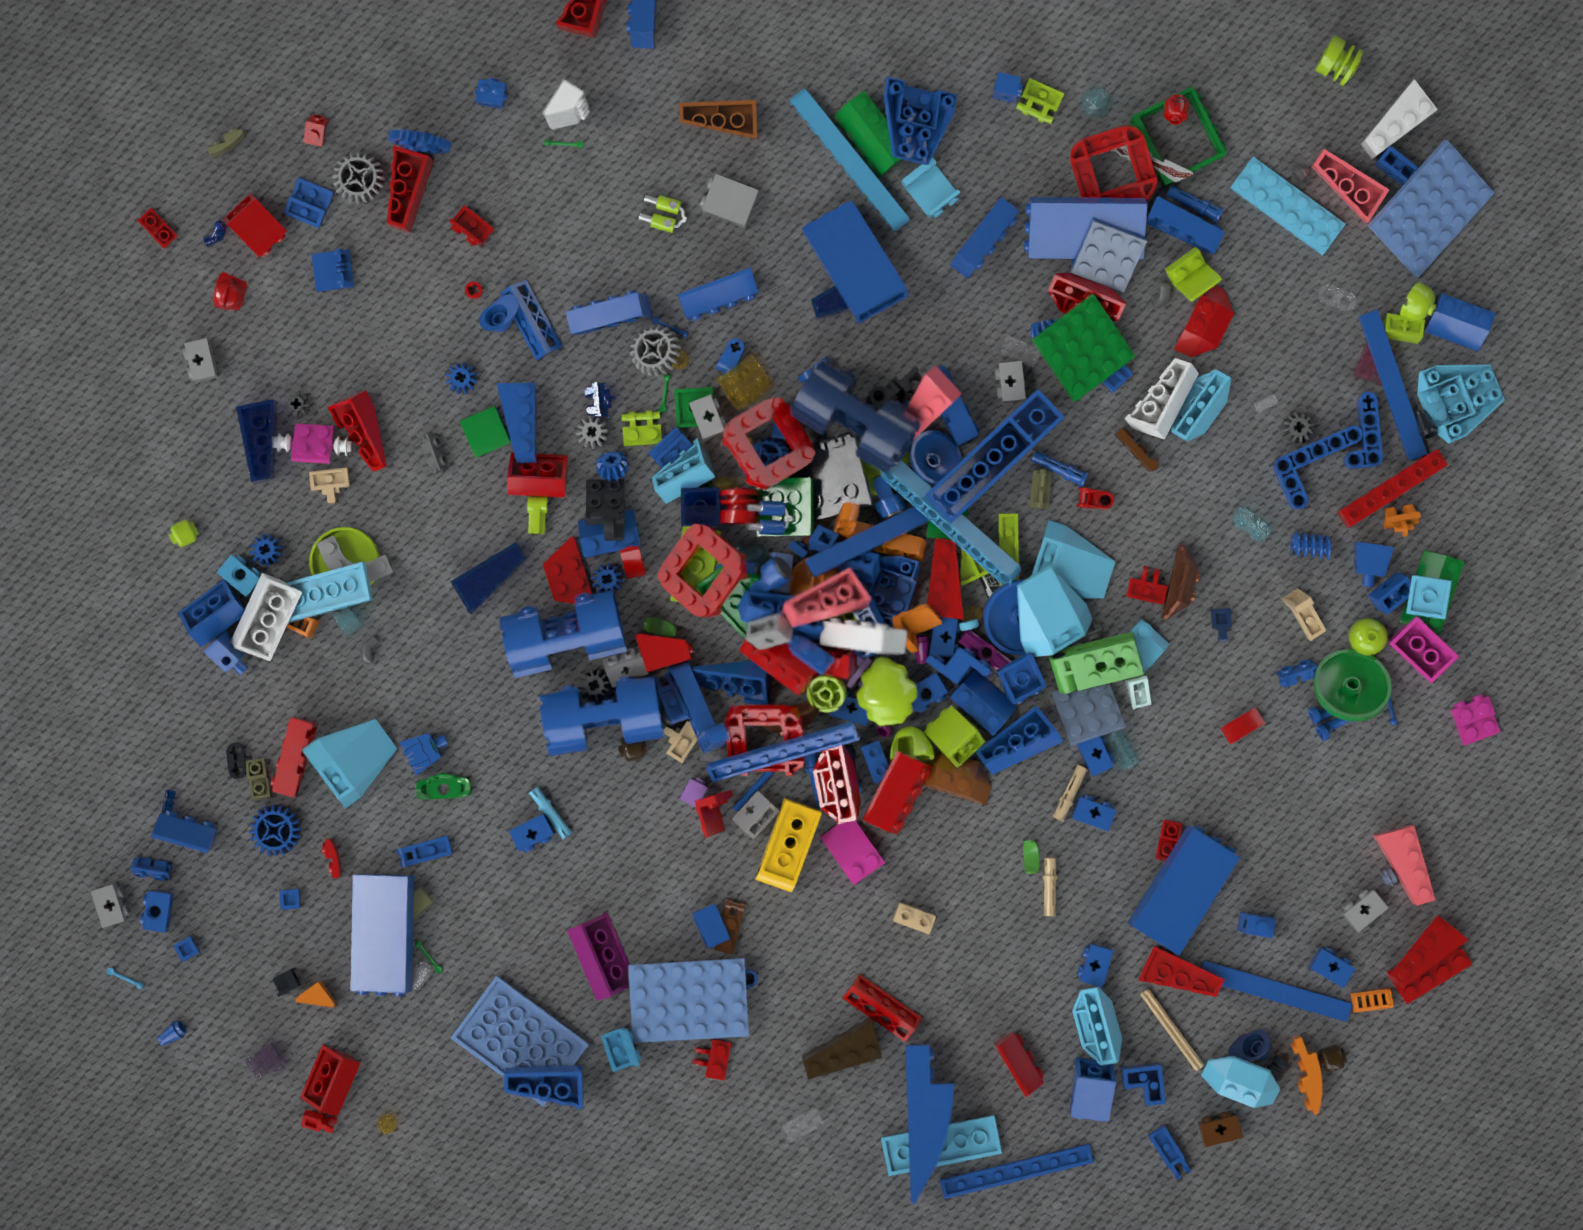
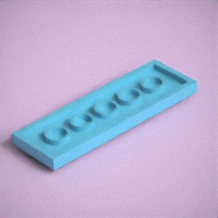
M1255 157L1251 158L1230 187L1234 192L1321 255H1324L1345 226L1343 221Z
M360 562L287 582V584L302 591L288 623L373 600L366 563Z
M989 1115L950 1123L936 1167L1002 1154L995 1116ZM908 1132L881 1137L888 1176L910 1172Z

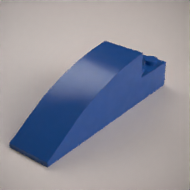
M1038 389L925 496L952 523L1049 433L1064 416Z
M929 1044L905 1045L911 1204H915L938 1163L949 1128L953 1105L954 1083H931L930 1081L934 1080V1068H930V1061L934 1059L933 1048H929Z

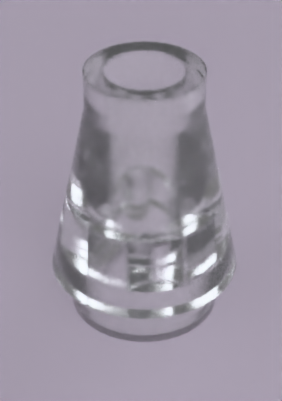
M420 961L415 965L412 976L413 990L420 991L421 987L433 974V967L430 964Z

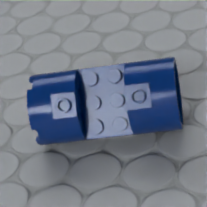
M613 590L595 595L593 593L578 595V597H575L576 613L568 612L561 617L551 616L542 621L539 609L537 607L532 608V606L524 607L518 613L499 617L500 629L503 630L502 640L509 666L513 668L514 678L551 670L552 661L550 654L585 646L589 660L627 652L624 630Z
M631 676L620 677V681H616L618 702L606 700L603 701V705H595V703L583 705L580 691L578 688H574V685L564 686L563 690L540 695L539 699L543 703V705H540L544 737L550 742L546 743L548 755L551 757L587 751V729L616 724L622 725L626 744L665 738L655 676L631 679Z

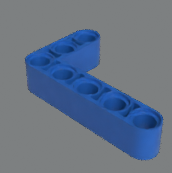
M1350 426L1274 461L1273 471L1292 509L1299 510L1308 504V497L1295 469L1359 442L1363 437L1361 428ZM1350 430L1356 432L1357 437L1355 440L1349 438L1348 433ZM1332 438L1338 439L1339 446L1337 448L1331 445ZM1315 445L1322 449L1321 455L1314 454L1313 448ZM1297 453H1301L1304 456L1303 463L1296 461ZM1279 461L1286 463L1287 468L1285 471H1281L1278 468ZM1288 478H1291L1295 483L1292 489L1286 486ZM1295 496L1301 497L1302 504L1300 506L1295 505L1293 501Z
M684 661L669 667V674L673 683L677 686L689 715L688 719L703 753L706 754L723 747L728 740L727 731L722 723L715 725L689 663Z

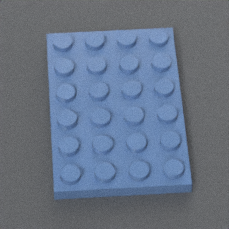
M1443 140L1367 226L1415 277L1419 278L1491 198L1494 192L1448 140Z
M744 958L628 965L632 1034L635 1040L633 1043L749 1036Z
M499 976L494 978L451 1037L452 1040L502 1077H504L506 1067L574 1066L589 1045L587 1041ZM532 1098L543 1107L546 1104V1101Z

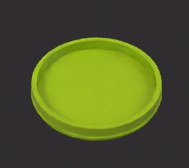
M338 527L327 531L315 542L310 552L309 567L312 576L331 571L327 567L317 543L332 536L336 537L343 554L352 563H367L380 556L375 543L367 534L351 527Z

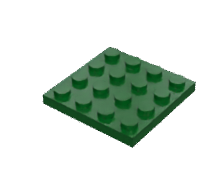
M1090 294L1031 339L1073 402L1078 401L1135 357L1094 294Z

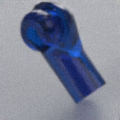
M216 221L212 235L203 238L207 247L224 239L226 225L223 221Z

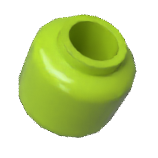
M186 519L170 527L172 533L168 534L173 545L177 543L179 547H185L197 540L196 536L199 535L194 523Z

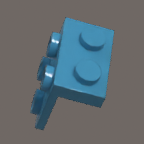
M621 1027L600 1035L612 1072L631 1065L635 1067L640 1065L641 1056L638 1049H634L633 1042L635 1040L631 1031Z

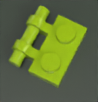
M1029 78L1021 96L1028 101L1026 105L1019 102L1016 109L1022 111L1024 115L1029 114L1038 118V121L1042 123L1045 121L1051 124L1054 117L1047 114L1048 110L1057 111L1064 93ZM1033 102L1044 107L1042 112L1031 107Z
M646 410V412L642 413L629 411L628 414H621L622 422L630 421V427H622L624 447L654 445L662 439L661 424L653 425V419H660V411L652 412V410ZM647 420V425L636 426V421Z

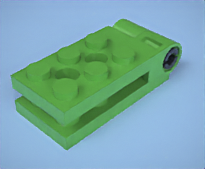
M1133 631L1064 648L1049 656L1061 694L1071 693L1076 689L1078 691L1144 675L1143 664Z

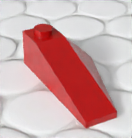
M367 391L356 393L328 406L335 424L339 429L344 427L349 433V441L359 446V455L369 468L374 472L387 467L375 407Z

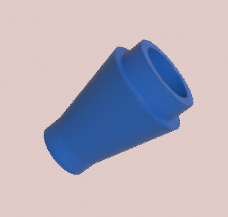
M173 1021L157 1036V1040L160 1045L164 1046L184 1038L187 1029L181 1021Z

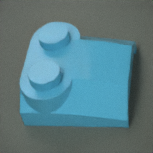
M1140 619L1129 632H1134L1143 664V672H1145L1170 644L1148 623Z

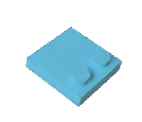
M1412 575L1406 614L1445 619L1451 581Z

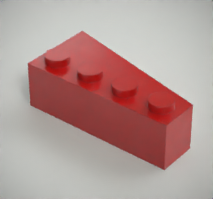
M393 145L387 224L392 228L411 233L434 160L427 155Z
M290 717L286 736L282 743L281 756L276 764V768H278L277 773L271 781L272 792L293 798L297 797L308 761L302 749L314 741L319 723L298 717Z
M1437 915L1387 977L1403 989L1467 942L1468 939Z

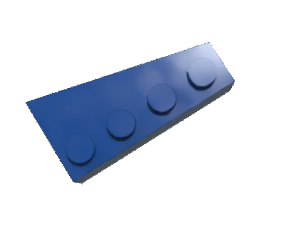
M632 0V3H628V15H631V20L627 21V32H630L631 48L654 49L653 33H655L654 14H656V0Z

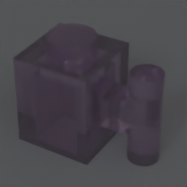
M274 1042L254 1054L258 1060L257 1062H254L251 1056L244 1060L256 1080L263 1076L259 1070L260 1068H263L266 1074L270 1071L274 1074L283 1068L281 1064L285 1062Z

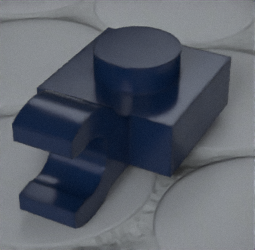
M1231 608L1211 609L1212 629H1218V642H1226V628L1232 627Z

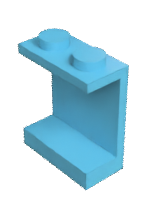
M933 157L929 165H920L901 181L902 185L929 219L932 216L935 218L940 216L944 212L943 208L948 204L950 207L959 200L958 196L960 195V191L954 189L936 166L937 162Z

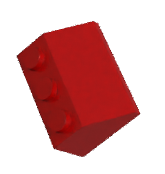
M511 452L507 473L508 495L565 498L568 455L537 454V463H517L514 452Z
M1012 1031L994 1042V1045L1025 1097H1028L1044 1084L1042 1078L1045 1076L1039 1067H1034L1032 1061L1035 1059L1029 1050L1025 1052L1022 1047L1025 1042L1020 1034L1015 1035Z
M322 1044L300 1098L319 1112L338 1116L354 1077L358 1072L360 1062L347 1054Z

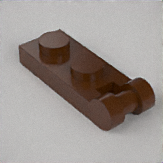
M1121 428L1114 434L1147 471L1153 472L1158 468V462L1155 459H1150L1145 454L1147 452L1140 443L1137 445L1132 440L1134 436L1129 430L1126 429L1124 431Z
M727 898L722 921L730 939L716 945L714 950L733 955L746 902L740 901L739 903L732 901L733 899ZM730 908L738 910L737 915L729 914Z

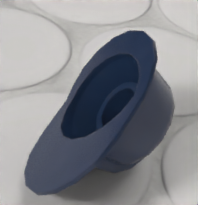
M1255 1030L1239 1036L1229 1047V1056H1235L1248 1062L1263 1061L1269 1056L1273 1045L1270 1043L1268 1033L1264 1030Z

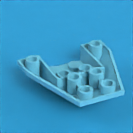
M1436 365L1419 372L1417 395L1423 409L1426 410L1429 417L1438 427L1437 434L1447 443L1466 437L1505 400L1491 365Z
M1048 520L1042 537L1043 541L1030 577L1051 566L1080 598H1104L1115 561L1068 526Z
M1051 566L1046 567L1017 585L1020 641L1026 654L1030 652L1033 657L1054 655L1086 635L1092 622V616L1087 604Z
M376 719L317 738L302 749L345 809L363 796L397 750Z

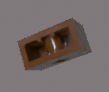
M1231 1111L1222 1112L1220 1117L1216 1118L1206 1116L1201 1118L1202 1121L1198 1122L1202 1142L1205 1147L1243 1138L1238 1116ZM1218 1124L1224 1127L1221 1129L1222 1132L1215 1130L1218 1128Z

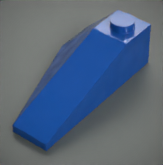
M753 661L692 666L691 668L697 684L713 691L721 688L728 692L727 696L732 698L734 694L745 697L743 702L749 704L769 705L772 676Z

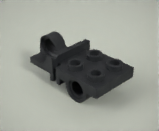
M917 366L901 380L895 376L889 381L887 388L882 386L872 388L865 404L873 406L878 413L887 401L891 400L894 402L898 399V396L903 400L908 393L914 395L916 390L912 389L911 382L918 381L921 383L923 379L918 372Z
M608 479L586 480V525L604 524L605 541H624L625 479H618V481L613 479L611 482Z

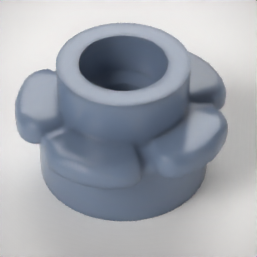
M1391 868L1383 870L1384 874L1381 876L1386 885L1391 884L1393 886L1394 883L1398 882Z

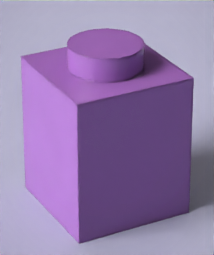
M698 777L695 780L691 778L680 799L695 807V801L701 799L708 788L705 786L706 782Z

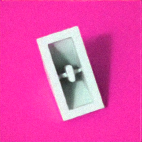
M1147 676L1125 680L1133 709L1151 705Z

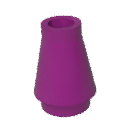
M918 635L916 639L919 651L914 652L917 664H925L929 654L930 640H928L927 635Z

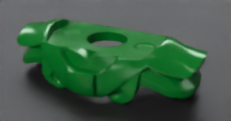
M444 772L429 776V779L420 780L416 784L418 799L462 798L470 796L472 793L470 780ZM442 784L449 786V792L446 795H441L438 791L439 786Z

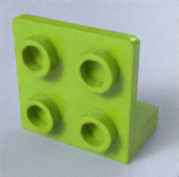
M1196 247L1165 268L1173 286L1191 302L1222 280L1221 276L1205 263L1200 250Z

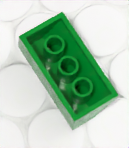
M864 90L833 116L878 178L903 160L892 157L887 120Z
M1424 550L1415 575L1451 581L1447 616L1465 562ZM1407 599L1399 623L1405 625L1417 616L1436 635H1440L1445 619L1406 614Z

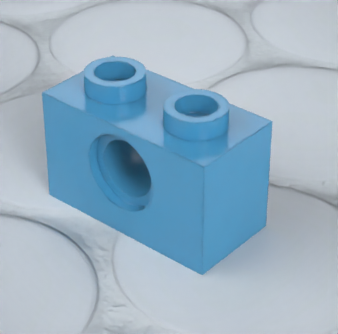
M230 555L216 573L245 597H250L262 573L254 567L250 569L245 565L247 561L240 555ZM241 569L246 573L245 578L242 580L237 577V573Z

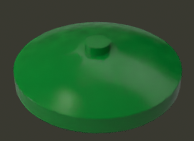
M1353 649L1339 650L1325 657L1319 664L1313 680L1314 692L1322 707L1333 716L1352 722L1369 720L1381 713L1386 707L1392 691L1391 679L1383 664L1372 655H1363Z

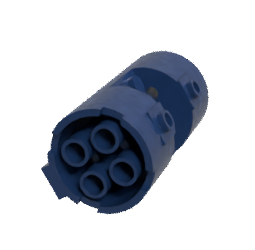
M821 361L803 384L794 405L790 409V415L822 435L834 422L862 437L860 445L856 449V456L889 475L894 469L893 465L900 463L912 445L916 435L914 433L920 430L922 421L906 412L904 405L898 401H887L877 413L873 406L862 404L859 402V398L852 394L857 379H855L851 372L838 370L825 361Z

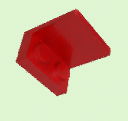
M732 789L695 801V810L699 815L701 830L705 838L725 831L719 805L728 803L727 799L734 797Z

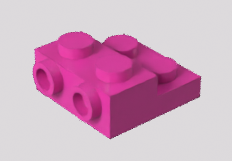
M1483 694L1472 697L1471 702L1465 703V701L1454 704L1455 708L1450 709L1463 746L1500 733L1489 696L1483 697Z

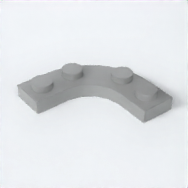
M335 536L317 543L320 553L330 570L355 564L347 560ZM386 555L366 563L369 582L376 581L394 572Z

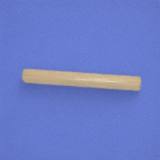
M1149 989L1144 990L1140 995L1192 1067L1196 1071L1201 1069L1204 1064L1151 991Z

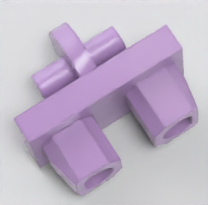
M857 656L858 670L848 679L842 678L849 688L854 685L857 679L861 677L863 671L872 662L869 658L865 659L864 657ZM860 680L858 685L862 687L863 683Z

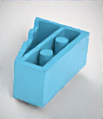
M698 438L693 441L694 445L686 452L683 450L679 453L680 457L672 464L669 462L652 477L656 493L666 504L716 477L709 452Z

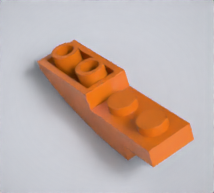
M1297 1035L1292 1037L1293 1043H1290L1293 1053L1299 1056L1300 1061L1297 1063L1300 1071L1305 1072V1074L1298 1076L1300 1081L1297 1082L1300 1092L1305 1093L1306 1100H1304L1307 1110L1316 1115L1319 1114L1322 1100L1320 1065L1316 1052L1313 1050L1307 1052L1302 1037Z

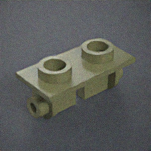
M1033 470L1029 508L1049 510L1051 471Z

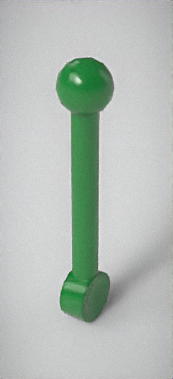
M549 139L544 141V145L547 147L550 145L575 146L581 149L584 146L582 141L577 143L557 142Z
M669 373L664 375L665 384L662 404L659 407L661 413L666 412L667 389L671 379Z
M417 940L415 946L420 948L435 967V972L441 973L443 968L437 965L422 946V942Z

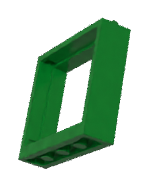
M1192 86L1175 95L1188 97L1216 155L1188 168L1194 173L1224 158L1227 155L1225 143L1223 141L1220 142L1217 136L1219 132L1216 125L1211 124L1209 120L1210 113L1208 109L1203 107L1200 102L1202 100L1201 95ZM1167 99L1131 116L1129 119L1131 125L1137 127L1142 132L1148 151L1152 152V156L1158 160L1161 159L1141 120L1163 110ZM1152 161V164L1167 172L1164 165ZM1154 168L1163 188L1174 183V181ZM1180 172L1174 176L1184 178L1191 173Z

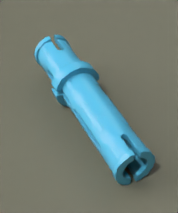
M539 786L529 792V795L539 806V811L542 810L562 839L569 836L572 831L551 805L552 801L546 798Z

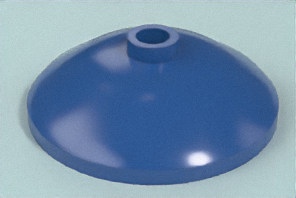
M930 430L919 434L910 446L909 457L914 471L921 479L931 485H936L962 461L961 452L956 443L948 435L939 431Z

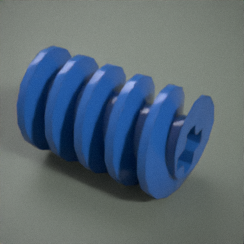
M1295 532L1291 539L1290 555L1295 551L1297 557H1299L1301 552H1303L1304 557H1307L1310 552L1312 558L1318 553L1319 559H1322L1323 555L1326 554L1327 560H1329L1332 551V541L1327 535L1322 539L1321 535H1317L1315 538L1314 534H1310L1307 538L1306 533H1302L1299 536V533Z

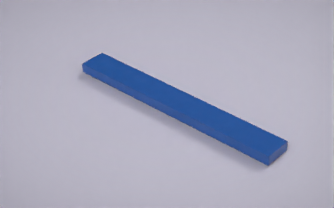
M1378 309L1360 315L1358 318L1408 461L1426 455L1427 451L1422 436L1419 435L1418 425Z
M912 507L806 559L805 562L814 578L930 520L918 509Z
M852 721L707 763L706 768L712 782H716L859 740V734Z
M1203 960L1201 968L1224 978L1225 980L1222 984L1224 987L1347 1022L1352 1006L1350 1002Z
M1087 1143L939 1180L944 1199L1091 1164L1094 1161L1090 1145Z

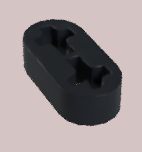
M232 743L226 750L228 772L232 778L240 779L247 773L245 749L240 743ZM234 746H236L237 749L241 750V752L237 754L238 760H235V754H231V750L234 749ZM236 762H238V767L242 768L239 776L233 773V769L236 768Z

